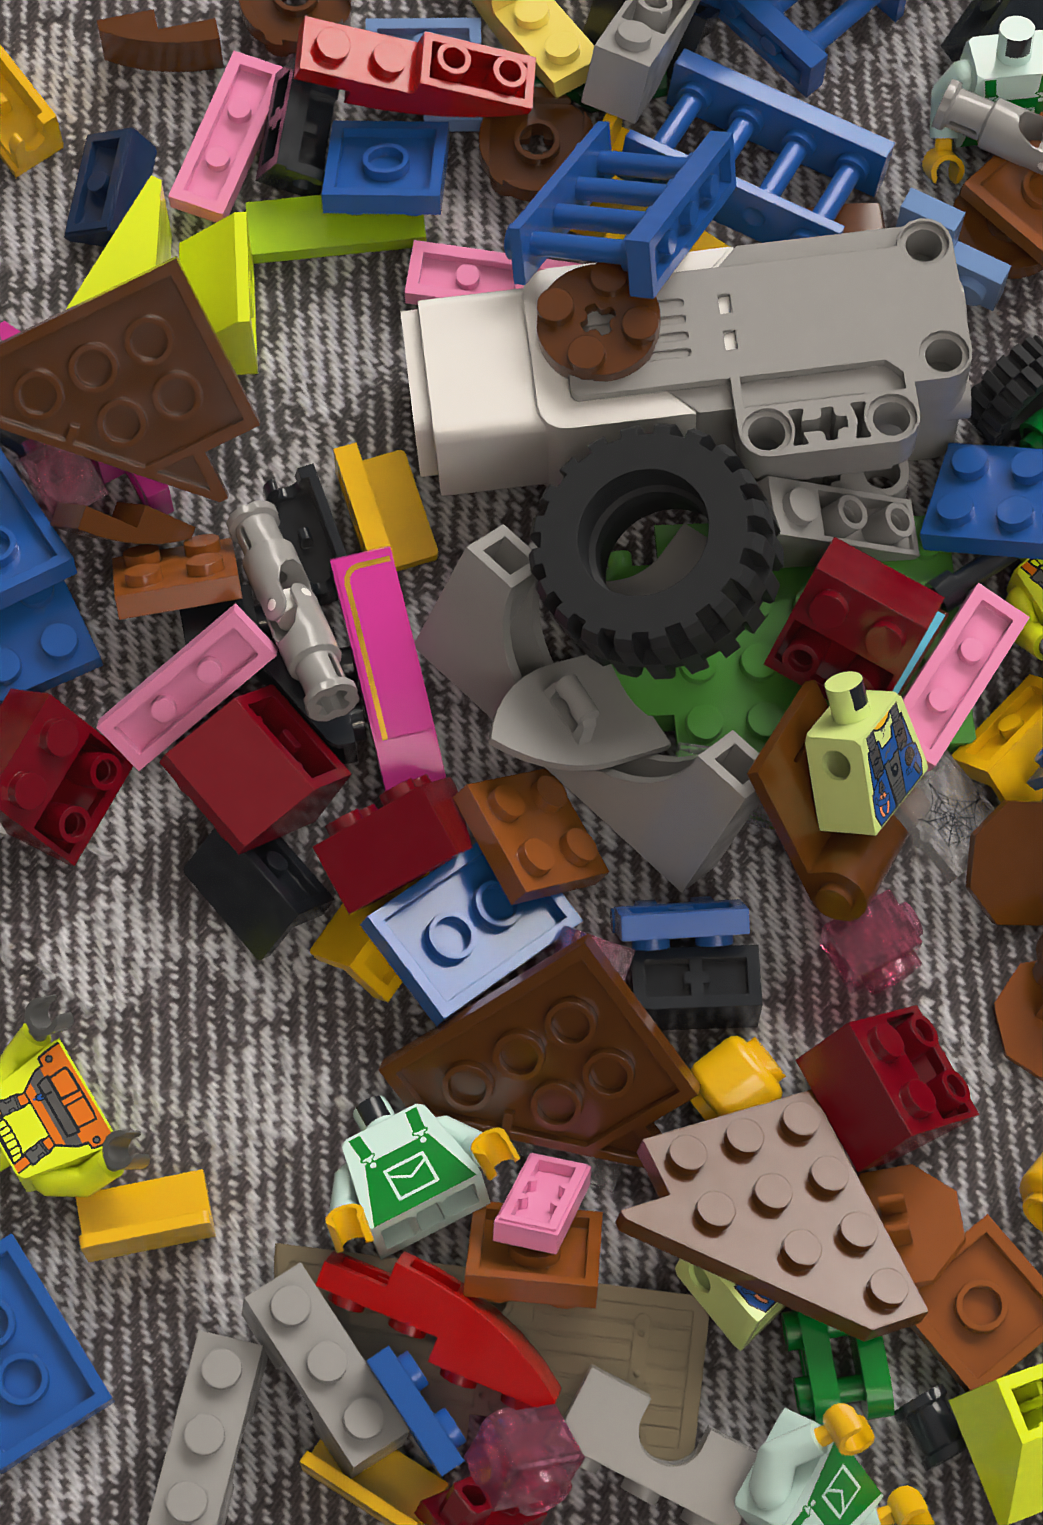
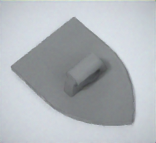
M587 654L536 669L513 685L504 696L494 715L488 744L525 762L567 771H590L608 768L666 751L671 746L670 741L654 717L648 716L640 710L627 695L612 664L602 666L588 657Z

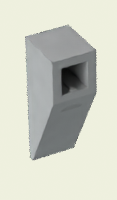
M626 0L594 46L581 103L635 124L656 93L700 0Z
M767 476L757 482L773 510L781 530L777 539L784 549L782 568L817 566L834 537L880 562L914 560L920 556L912 503L909 499Z

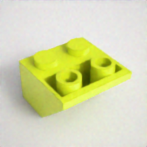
M1043 1363L996 1379L948 1400L998 1525H1010L1043 1512Z

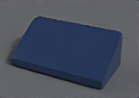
M131 127L87 135L64 233V238L69 242L106 247L152 175L157 149L155 145L135 128Z

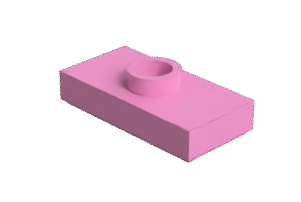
M530 1153L494 1221L493 1241L557 1254L590 1186L592 1166Z

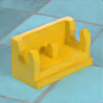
M0 45V158L17 178L64 148L56 114Z

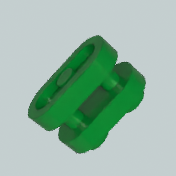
M793 1309L792 1311L781 1313L786 1349L788 1352L797 1350L799 1352L803 1376L793 1377L794 1396L799 1415L804 1417L811 1416L812 1421L824 1425L823 1416L832 1405L860 1401L866 1420L894 1416V1397L883 1336L864 1342ZM848 1336L855 1375L836 1377L830 1339Z

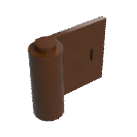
M816 680L805 681L750 767L747 776L815 907L828 918L839 921H853L859 919L868 909L918 821L921 806L919 799L911 790L876 836L820 831L805 740L807 732L827 710L828 704Z

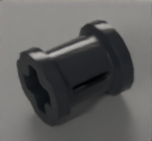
M939 1384L895 1410L893 1416L897 1423L905 1422L925 1456L921 1464L926 1472L968 1449L958 1423L944 1400L947 1390L943 1384Z

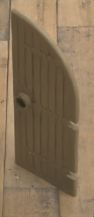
M275 1243L274 1278L301 1262L313 1282L316 1283L324 1261L334 1250ZM342 1252L389 1273H392L394 1265L399 1259L386 1257L381 1260L376 1255ZM429 1262L464 1283L465 1266ZM598 1283L596 1309L582 1307L560 1309L549 1304L518 1301L490 1302L524 1334L545 1360L562 1387L551 1414L539 1409L536 1415H529L505 1405L500 1400L502 1395L500 1392L478 1383L475 1389L464 1388L439 1375L441 1367L428 1362L437 1337L426 1333L425 1338L418 1339L402 1334L388 1325L390 1317L365 1307L363 1313L343 1309L327 1299L329 1291L317 1287L365 1362L387 1346H390L396 1357L408 1350L429 1382V1385L422 1389L420 1394L434 1414L445 1407L465 1439H467L470 1415L489 1417L486 1442L563 1451L566 1445L555 1440V1433L590 1364H593L650 1394L652 1399L639 1425V1439L648 1453L661 1460L673 1461L682 1459L695 1450L709 1314L693 1295Z

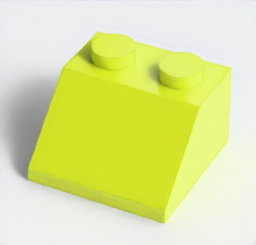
M234 212L180 242L179 261L236 374H258L255 277L247 213Z

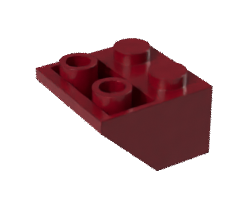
M834 537L813 571L763 665L801 686L805 681L816 680L826 700H828L825 690V682L838 673L848 671L858 672L862 675L866 690L893 691L945 597Z
M273 684L231 700L169 750L159 762L176 781L180 790L194 802L217 829L219 835L232 846L238 855L316 822L352 775Z
M10 689L0 705V823L7 834L67 865L75 866L132 770L133 765L106 737L51 694Z
M424 774L414 780L412 778L407 779L378 796L383 804V807L377 809L375 804H371L361 810L357 808L325 826L330 837L314 845L312 848L348 914L368 907L473 848L466 821L452 798L458 791L451 776L433 782L428 774Z
M918 1005L848 1022L795 1060L857 1172L892 1162L980 1115L970 1098V1090L966 1081L953 1069L938 1042L939 1038L934 1025L923 1016Z

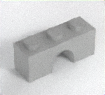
M301 1262L244 1297L242 1317L260 1345L264 1346L266 1354L276 1370L282 1367L299 1389L312 1414V1426L343 1474L352 1479L404 1445L410 1432L408 1426Z
M198 1330L147 1525H225L235 1488L233 1476L240 1443L247 1422L252 1421L268 1359L263 1345Z
M590 1364L555 1433V1440L566 1445L561 1456L593 1474H597L601 1464L625 1476L620 1485L622 1489L652 1505H656L661 1495L684 1507L679 1518L689 1525H740L743 1517L735 1509V1497L753 1466L758 1451L708 1425L699 1444L688 1456L673 1461L661 1460L652 1456L644 1449L639 1439V1425L652 1399L650 1394Z

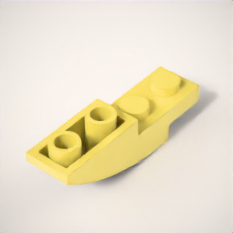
M471 0L505 50L536 57L535 74L556 99L586 83L594 45L555 0Z

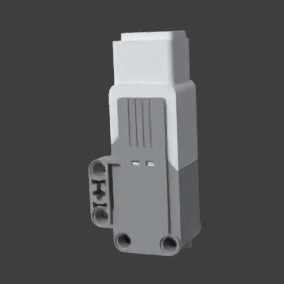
M919 218L901 227L740 245L734 249L733 247H723L688 252L656 295L660 307L661 325L659 339L655 345L652 357L634 373L614 381L582 380L569 374V379L561 376L545 360L539 346L536 329L538 315L537 300L541 293L568 271L585 265H595L596 263L554 267L537 271L529 282L524 285V288L418 300L419 309L400 311L420 476L439 475L441 496L544 484L546 487L550 484L558 487L564 479L559 470L572 457L580 462L589 455L591 451L587 445L603 436L608 443L621 439V429L637 425L641 426L645 434L653 433L654 425L661 423L676 424L684 437L687 431L691 429L709 434L716 446L725 444L739 456L744 467L750 470L756 482L767 476L905 499L910 471L908 461L933 459L943 456L946 453L948 444L955 441L959 419H968L971 416V388L968 375L972 361V345L967 323L965 293L959 280L950 233L941 223L932 219ZM595 311L587 315L588 324L582 328L585 332L593 329L598 330L601 335L610 332L609 321L614 317L612 314L601 315ZM873 477H884L889 479L894 485L886 489H880L872 486L867 480Z

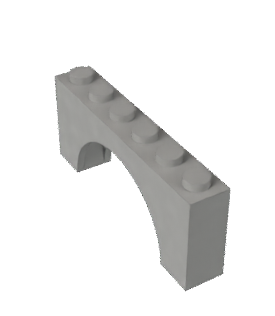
M504 524L465 548L415 641L416 650L492 719L504 696L513 685L534 670L553 664L541 627L539 613L540 596L536 590L539 581L530 570L529 553L532 549ZM734 730L698 755L676 757L652 754L612 767L590 771H567L545 767L680 892H684L718 864L760 802L747 776V772L759 753Z

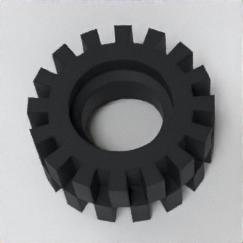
M1035 335L1033 338L1030 336L1021 345L1018 343L1011 348L1009 355L1000 357L996 361V366L991 371L987 370L981 376L983 380L971 389L972 410L971 416L967 420L993 446H1003L1005 442L1009 443L1015 439L1019 432L1020 424L1037 410L1043 409V340L1038 335Z

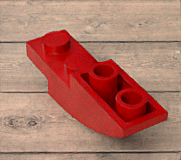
M305 16L298 31L294 79L344 90V103L373 109L440 117H503L529 114L532 110L536 57L427 31L423 33L418 42Z
M335 1250L324 1261L315 1285L329 1291L327 1299L330 1302L356 1313H363L365 1307L388 1316L390 1317L388 1321L390 1327L410 1337L423 1339L426 1333L437 1337L428 1362L441 1367L439 1371L441 1377L464 1388L475 1389L478 1383L502 1393L500 1400L505 1405L525 1414L536 1415L539 1409L549 1414L552 1413L562 1387L545 1360L524 1334L484 1298L464 1296L463 1282L439 1267L406 1251L396 1261L392 1273L342 1252L337 1253Z

